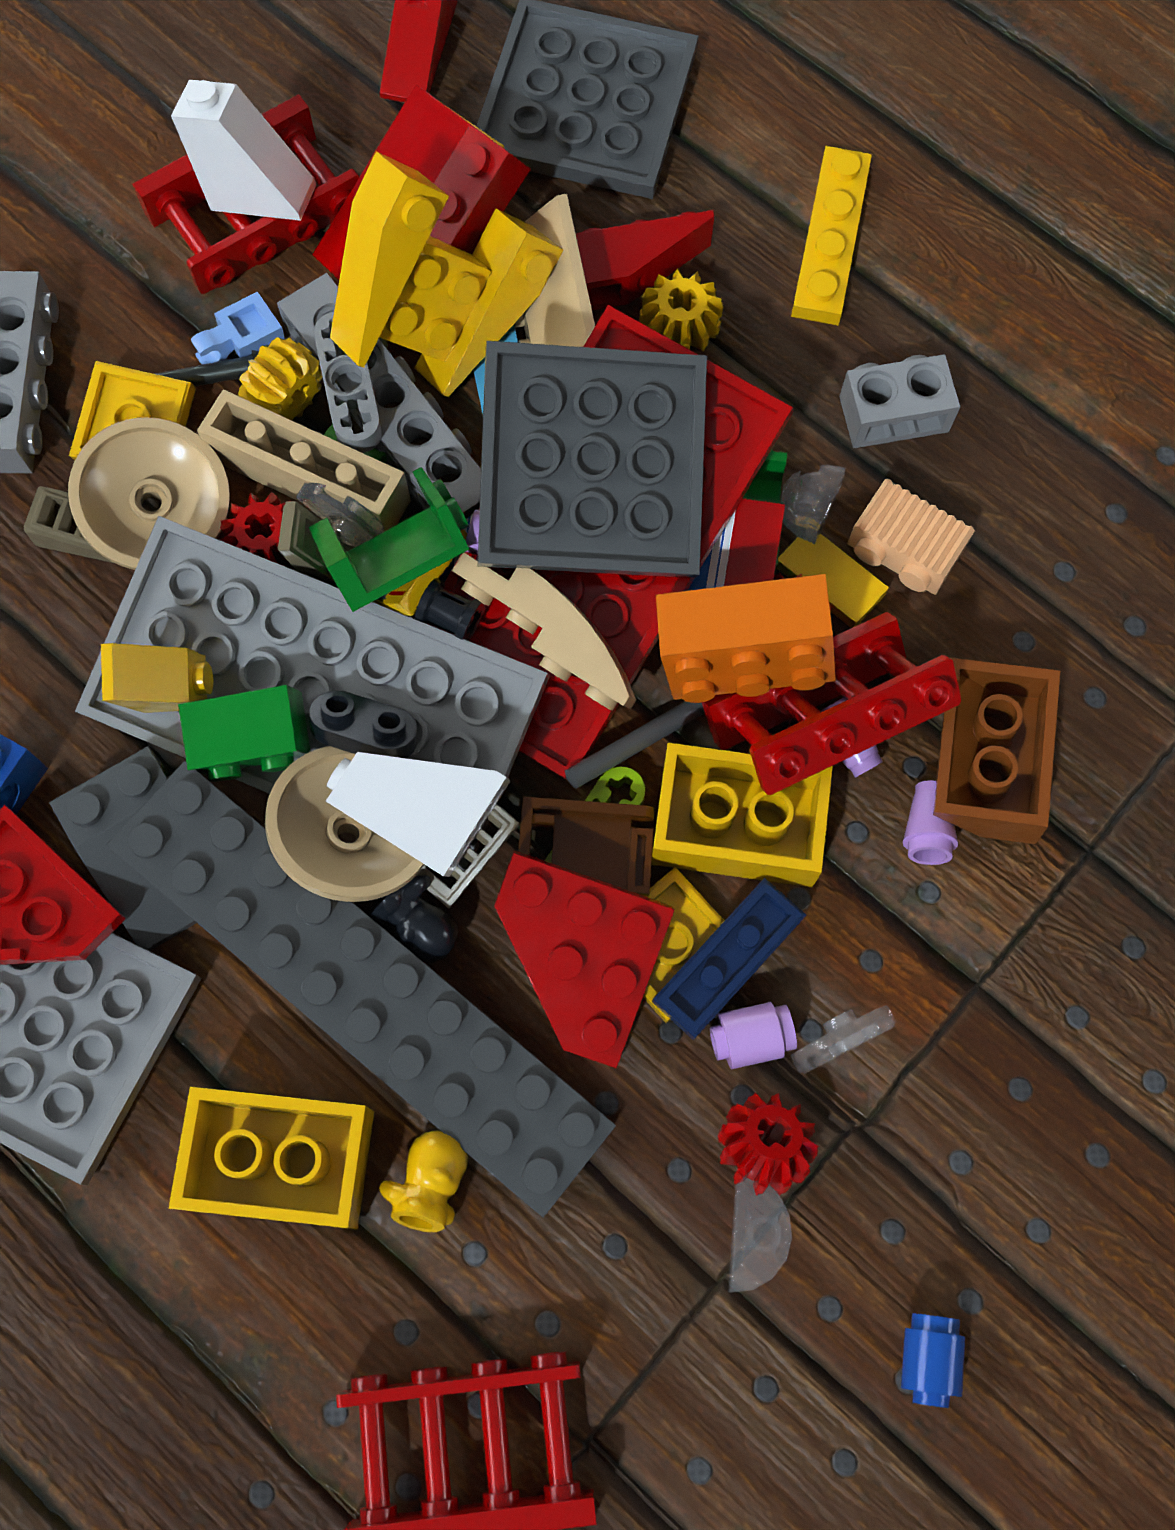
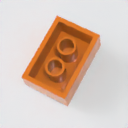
M826 574L656 595L660 657L674 700L683 699L690 703H701L713 699L715 695L729 693L753 697L763 695L773 688L790 686L797 690H813L823 686L825 682L836 681L833 632Z

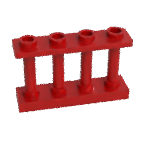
M299 94L262 113V116L291 151L296 154L319 186L314 189L301 221L263 217L253 222L248 215L223 212L236 232L211 245L187 211V209L206 200L187 154L132 184L142 209L153 227L155 228L170 219L194 253V256L188 258L186 263L195 286L201 294H206L215 288L227 285L236 276L256 265L270 261L274 255L297 242L308 240L317 231L330 225L359 179V175L354 169H350L336 177L310 143L316 140L309 107Z
M885 612L833 637L836 681L825 682L823 686L813 690H797L792 686L773 688L763 695L753 697L741 696L738 693L715 695L709 701L702 702V706L714 743L721 750H726L745 740L752 745L750 747V754L761 789L767 795H773L958 706L961 703V695L953 660L946 655H941L917 667L906 658L897 618ZM888 672L895 677L871 689L864 685ZM840 695L847 699L823 712L816 708ZM790 717H794L800 722L774 735L768 731V729L787 721Z
M566 1351L532 1355V1367L508 1370L507 1359H494L471 1363L472 1374L448 1377L447 1366L412 1370V1382L388 1385L386 1373L351 1378V1389L343 1390L336 1394L337 1408L359 1406L366 1507L360 1509V1518L352 1519L344 1530H560L597 1525L594 1490H581L580 1481L573 1479L563 1380L581 1378L580 1361L567 1362ZM539 1383L549 1483L543 1486L544 1495L520 1498L519 1488H513L503 1388ZM479 1391L488 1491L482 1493L483 1503L459 1506L458 1496L451 1495L443 1395ZM419 1398L427 1499L421 1501V1511L397 1513V1504L390 1503L383 1403Z

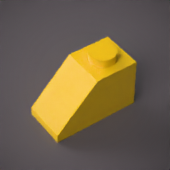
M118 643L101 644L102 701L143 713L179 711L178 704L205 700L207 695H210L213 691V672L210 664L206 662V656L189 648Z

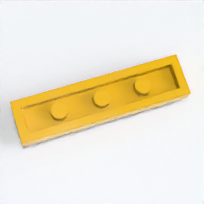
M825 146L791 317L839 325L872 154Z

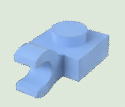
M255 292L214 313L218 326L199 332L191 338V342L198 351L195 354L196 358L203 365L225 361L233 350H235L240 358L252 356V350L259 351L261 346L268 347L271 341L277 337L282 340L285 338L282 326L260 294Z

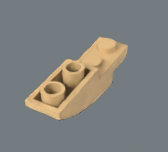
M462 553L452 569L453 572L466 579L461 590L487 606L490 605L493 598L511 608L506 618L532 635L538 626L543 628L531 646L544 655L539 664L540 666L566 682L571 674L576 675L590 684L584 694L613 711L617 703L629 709L632 708L636 698L621 664L595 625L570 599L530 568H516L511 578L507 580L488 567H478L477 560L466 553Z

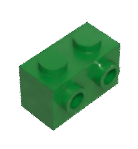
M288 685L178 704L187 770H196L201 774H207L209 782L242 777L241 768L261 765L262 772L283 771L295 761L294 759L311 752L302 692Z

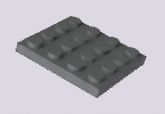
M519 0L476 127L503 144L506 151L531 169L530 172L653 199L698 49L699 35L538 0Z
M487 341L477 566L687 578L699 576L707 356Z

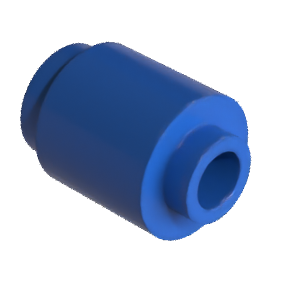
M912 1313L911 1329L905 1328L901 1378V1388L913 1390L912 1403L949 1408L950 1396L962 1397L965 1336L959 1335V1319Z

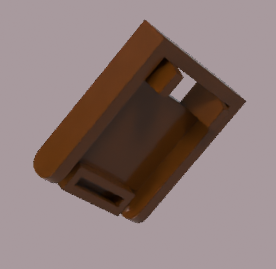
M523 796L518 852L530 856L532 830L554 832L552 864L648 897L650 894L653 829L631 827V822H652L654 820V808L645 805Z

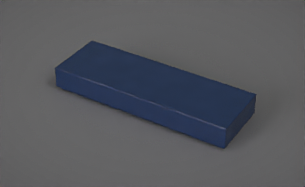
M764 878L653 998L652 1003L694 1041L803 921L806 914Z

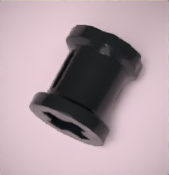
M434 578L425 589L418 603L415 620L425 624L430 622L455 634L461 640L469 641L481 621L485 604L477 599L471 601L445 588L443 580Z

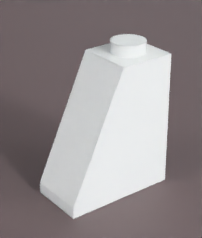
M189 80L171 117L210 210L301 221L316 187L315 179L237 84Z
M357 752L352 761L344 758L333 771L327 783V787L332 792L326 802L437 873L450 877L510 783V780L494 770Z

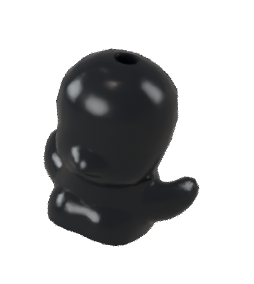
M418 875L399 890L376 899L367 915L382 928H392L393 937L423 963H434L442 960L449 954L457 941L459 930L456 920L450 913L421 897V894L428 889L432 881L429 876Z

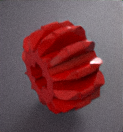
M271 491L264 502H259L257 496L250 493L248 506L243 508L231 503L230 511L234 518L221 520L220 529L225 536L221 541L279 565L294 569L278 550L285 502L281 504L278 496Z
M755 1092L747 1098L744 1106L737 1103L731 1107L726 1116L727 1124H723L718 1132V1142L725 1146L720 1154V1164L733 1165L738 1168L733 1176L734 1184L744 1182L747 1177L753 1180L756 1196L763 1194L768 1185L780 1196L789 1190L792 1182L798 1184L806 1179L810 1173L809 1163H812L816 1158L819 1146L810 1141L815 1133V1123L799 1122L798 1120L801 1113V1104L792 1106L787 1110L782 1107L779 1093L772 1095L766 1104ZM765 1141L769 1142V1143L771 1144V1146L768 1147L767 1145L764 1144V1142H765Z

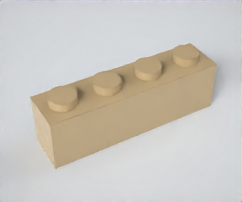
M224 389L197 429L201 440L212 447L223 466L373 536H377L396 526L411 502L405 472Z

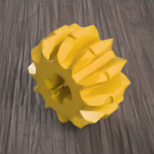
M677 268L672 280L658 274L657 279L654 281V288H646L642 295L643 307L640 310L639 322L689 350L690 346H693L703 352L705 347L708 346L709 338H716L720 331L721 321L719 318L722 317L723 312L722 299L715 297L716 289L714 282L700 284L701 278L698 271L689 279L683 278Z
M277 337L271 341L268 348L261 346L258 355L254 359L248 360L250 365L247 371L241 374L239 379L242 385L239 388L238 396L287 419L293 420L295 416L300 418L303 415L304 409L308 405L313 404L312 399L314 395L321 390L322 385L319 381L323 376L319 360L312 355V351L300 342L296 343L291 338L282 340Z

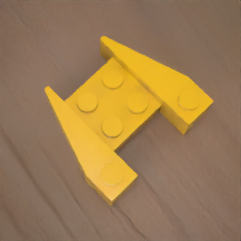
M376 151L352 201L330 338L358 366L363 368L379 338L420 352L422 354L415 369L443 396L449 397L485 357L486 342L499 341L539 297L563 249L532 225L499 209L494 210L473 254L431 237L430 234L449 195L419 171Z

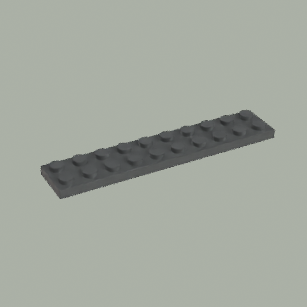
M186 761L175 770L106 844V846L444 1134L456 1139L467 1154L542 1218H544L616 1127L606 1116L354 903L319 896L293 881L274 858L267 841L265 828L196 770L188 771Z

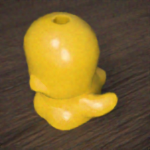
M438 1130L420 1135L414 1140L409 1150L404 1184L388 1180L380 1184L381 1195L392 1204L390 1216L394 1221L422 1232L442 1231L445 1226L450 1225L454 1221V1209L447 1201L458 1189L468 1162L467 1153L461 1148L456 1139Z

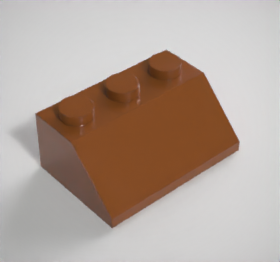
M950 658L953 660L961 703L943 713L933 815L979 837L1036 844L1048 828L1061 671Z

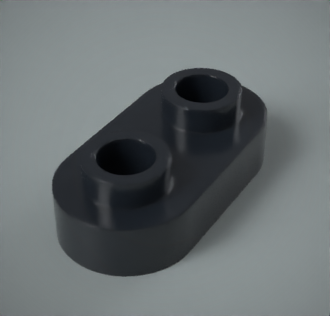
M346 691L323 693L310 706L311 732L319 742L353 754L362 752L406 759L416 748L417 724L412 715L403 709Z

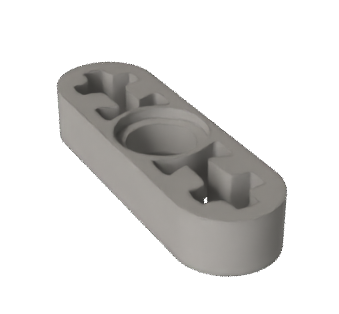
M334 312L323 315L316 322L314 339L332 424L338 442L359 452L366 453L374 449L382 438V426L368 363L363 368L358 366L348 355L337 356L334 341L330 338ZM344 373H355L362 378L361 384L352 391L344 392L334 387L335 380ZM358 407L364 432L354 434L349 409Z

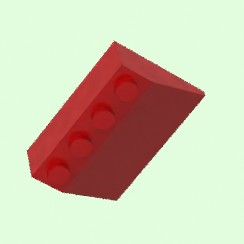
M417 84L376 149L377 152L419 171L449 195L430 236L470 254H473L494 210L499 209L504 212L531 170ZM376 151L312 254L338 280L340 279L352 201Z

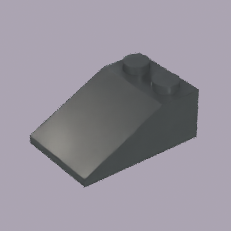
M148 746L54 799L49 804L74 849L108 902L126 918L122 923L136 945L151 951L197 922L106 846L170 777L165 765Z

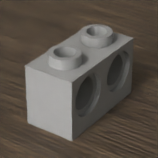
M945 354L932 357L914 355L902 362L884 365L876 363L860 365L853 370L847 371L839 396L853 448L948 433L960 409ZM915 391L925 392L929 396L919 395ZM866 399H875L879 401L881 404H872L868 402Z

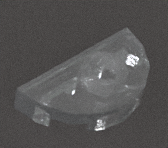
M821 465L819 472L806 473L800 476L799 471L792 474L785 482L780 504H785L783 523L797 537L816 544L843 483L846 468Z
M311 482L304 483L296 496L300 502L321 519L327 517L340 541L344 544L357 547L381 534L384 529L382 522L369 509L350 496H347L343 503L332 498L324 491L326 485Z
M887 1005L859 1018L856 1017L853 1009L824 1023L823 1027L827 1034L796 1051L790 1057L798 1072L806 1074L896 1027L895 1024L897 1022Z
M747 1177L744 1182L735 1184L728 1289L730 1293L754 1290L773 1279L787 1260L792 1241L789 1212L780 1196L769 1185L763 1194L756 1196L753 1180Z

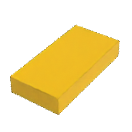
M811 525L778 557L777 569L788 578H795L801 573L802 576L826 574L831 612L850 628L859 625L881 601L889 589L887 585Z

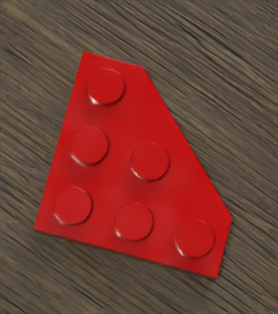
M4 805L0 809V965L85 960L126 918L18 815Z
M513 850L494 904L502 924L562 1049L617 1068L675 909L666 903Z

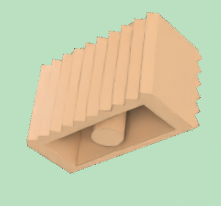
M885 479L854 525L847 544L854 548L856 556L863 562L872 566L882 564L898 573L900 581L911 590L917 592L927 590L936 595L964 552L975 530L972 526L965 525L963 521L956 520L954 515H947L945 510H939L936 505H930L927 500H921L918 495H912L909 490L902 489L899 484H893L890 479Z

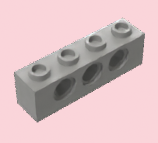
M0 271V473H33L35 454H40L42 450V432L39 426L41 410H45L48 404V390L44 380L46 366H50L53 362V344L50 333L52 323H56L58 320L59 305L56 294L49 291L40 273L35 271Z

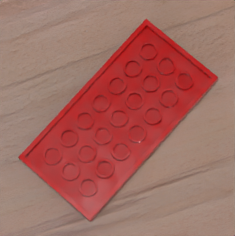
M607 305L583 346L589 348L698 355L610 305ZM707 360L700 568L793 414L792 406ZM466 553L476 560L477 555ZM488 567L507 580L511 578L516 569ZM531 569L562 592L595 625L613 650L626 673L630 685L659 639L656 595L687 591L694 578ZM451 570L445 580V588L471 601L475 599L461 590L466 579ZM493 598L489 606L485 605L481 621L469 641L542 670L550 675L519 751L567 779L565 770L589 756L620 703H617L613 711L584 694L590 684L576 675L571 674L566 682L540 666L539 664L544 655L531 646L543 628L538 626L532 635L507 619L506 616L511 608ZM430 622L427 623V624L430 625V626H433V627H435V628H438V629H440V630H443V631H445V632H448V633H450V634H453V633H451V632H449V631H446V630H444V629H442V628H440V627H438V626H436V625H434V624H432V623H430Z

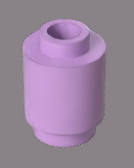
M771 1002L718 1013V1025L710 1027V1037L717 1061L726 1059L730 1069L784 1058L786 1051L797 1049L795 1028L787 1005L774 1007Z

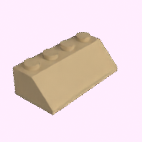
M567 194L555 196L525 221L562 248L563 252L539 297L514 323L515 328L524 327L526 339L519 340V343L583 347L595 327Z

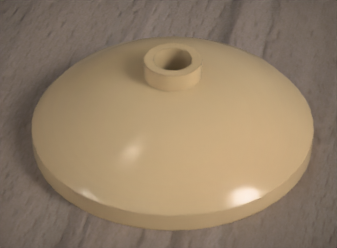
M160 418L127 419L98 432L79 452L73 463L68 482L71 513L82 536L103 557L113 563L133 570L138 565L158 516L215 539L221 533V520H226L228 516L229 483L224 467L215 451L192 430L178 423ZM154 497L162 504L158 510L151 512L142 507L143 501Z
M326 746L311 751L295 760L276 780L270 792L265 813L266 837L271 852L279 866L293 881L319 896L345 902L369 901L387 896L410 882L424 864L326 802L332 792L327 787V783L333 771L344 758L352 761L356 755L332 746ZM348 832L353 834L357 840L353 843H345L339 839L338 835Z

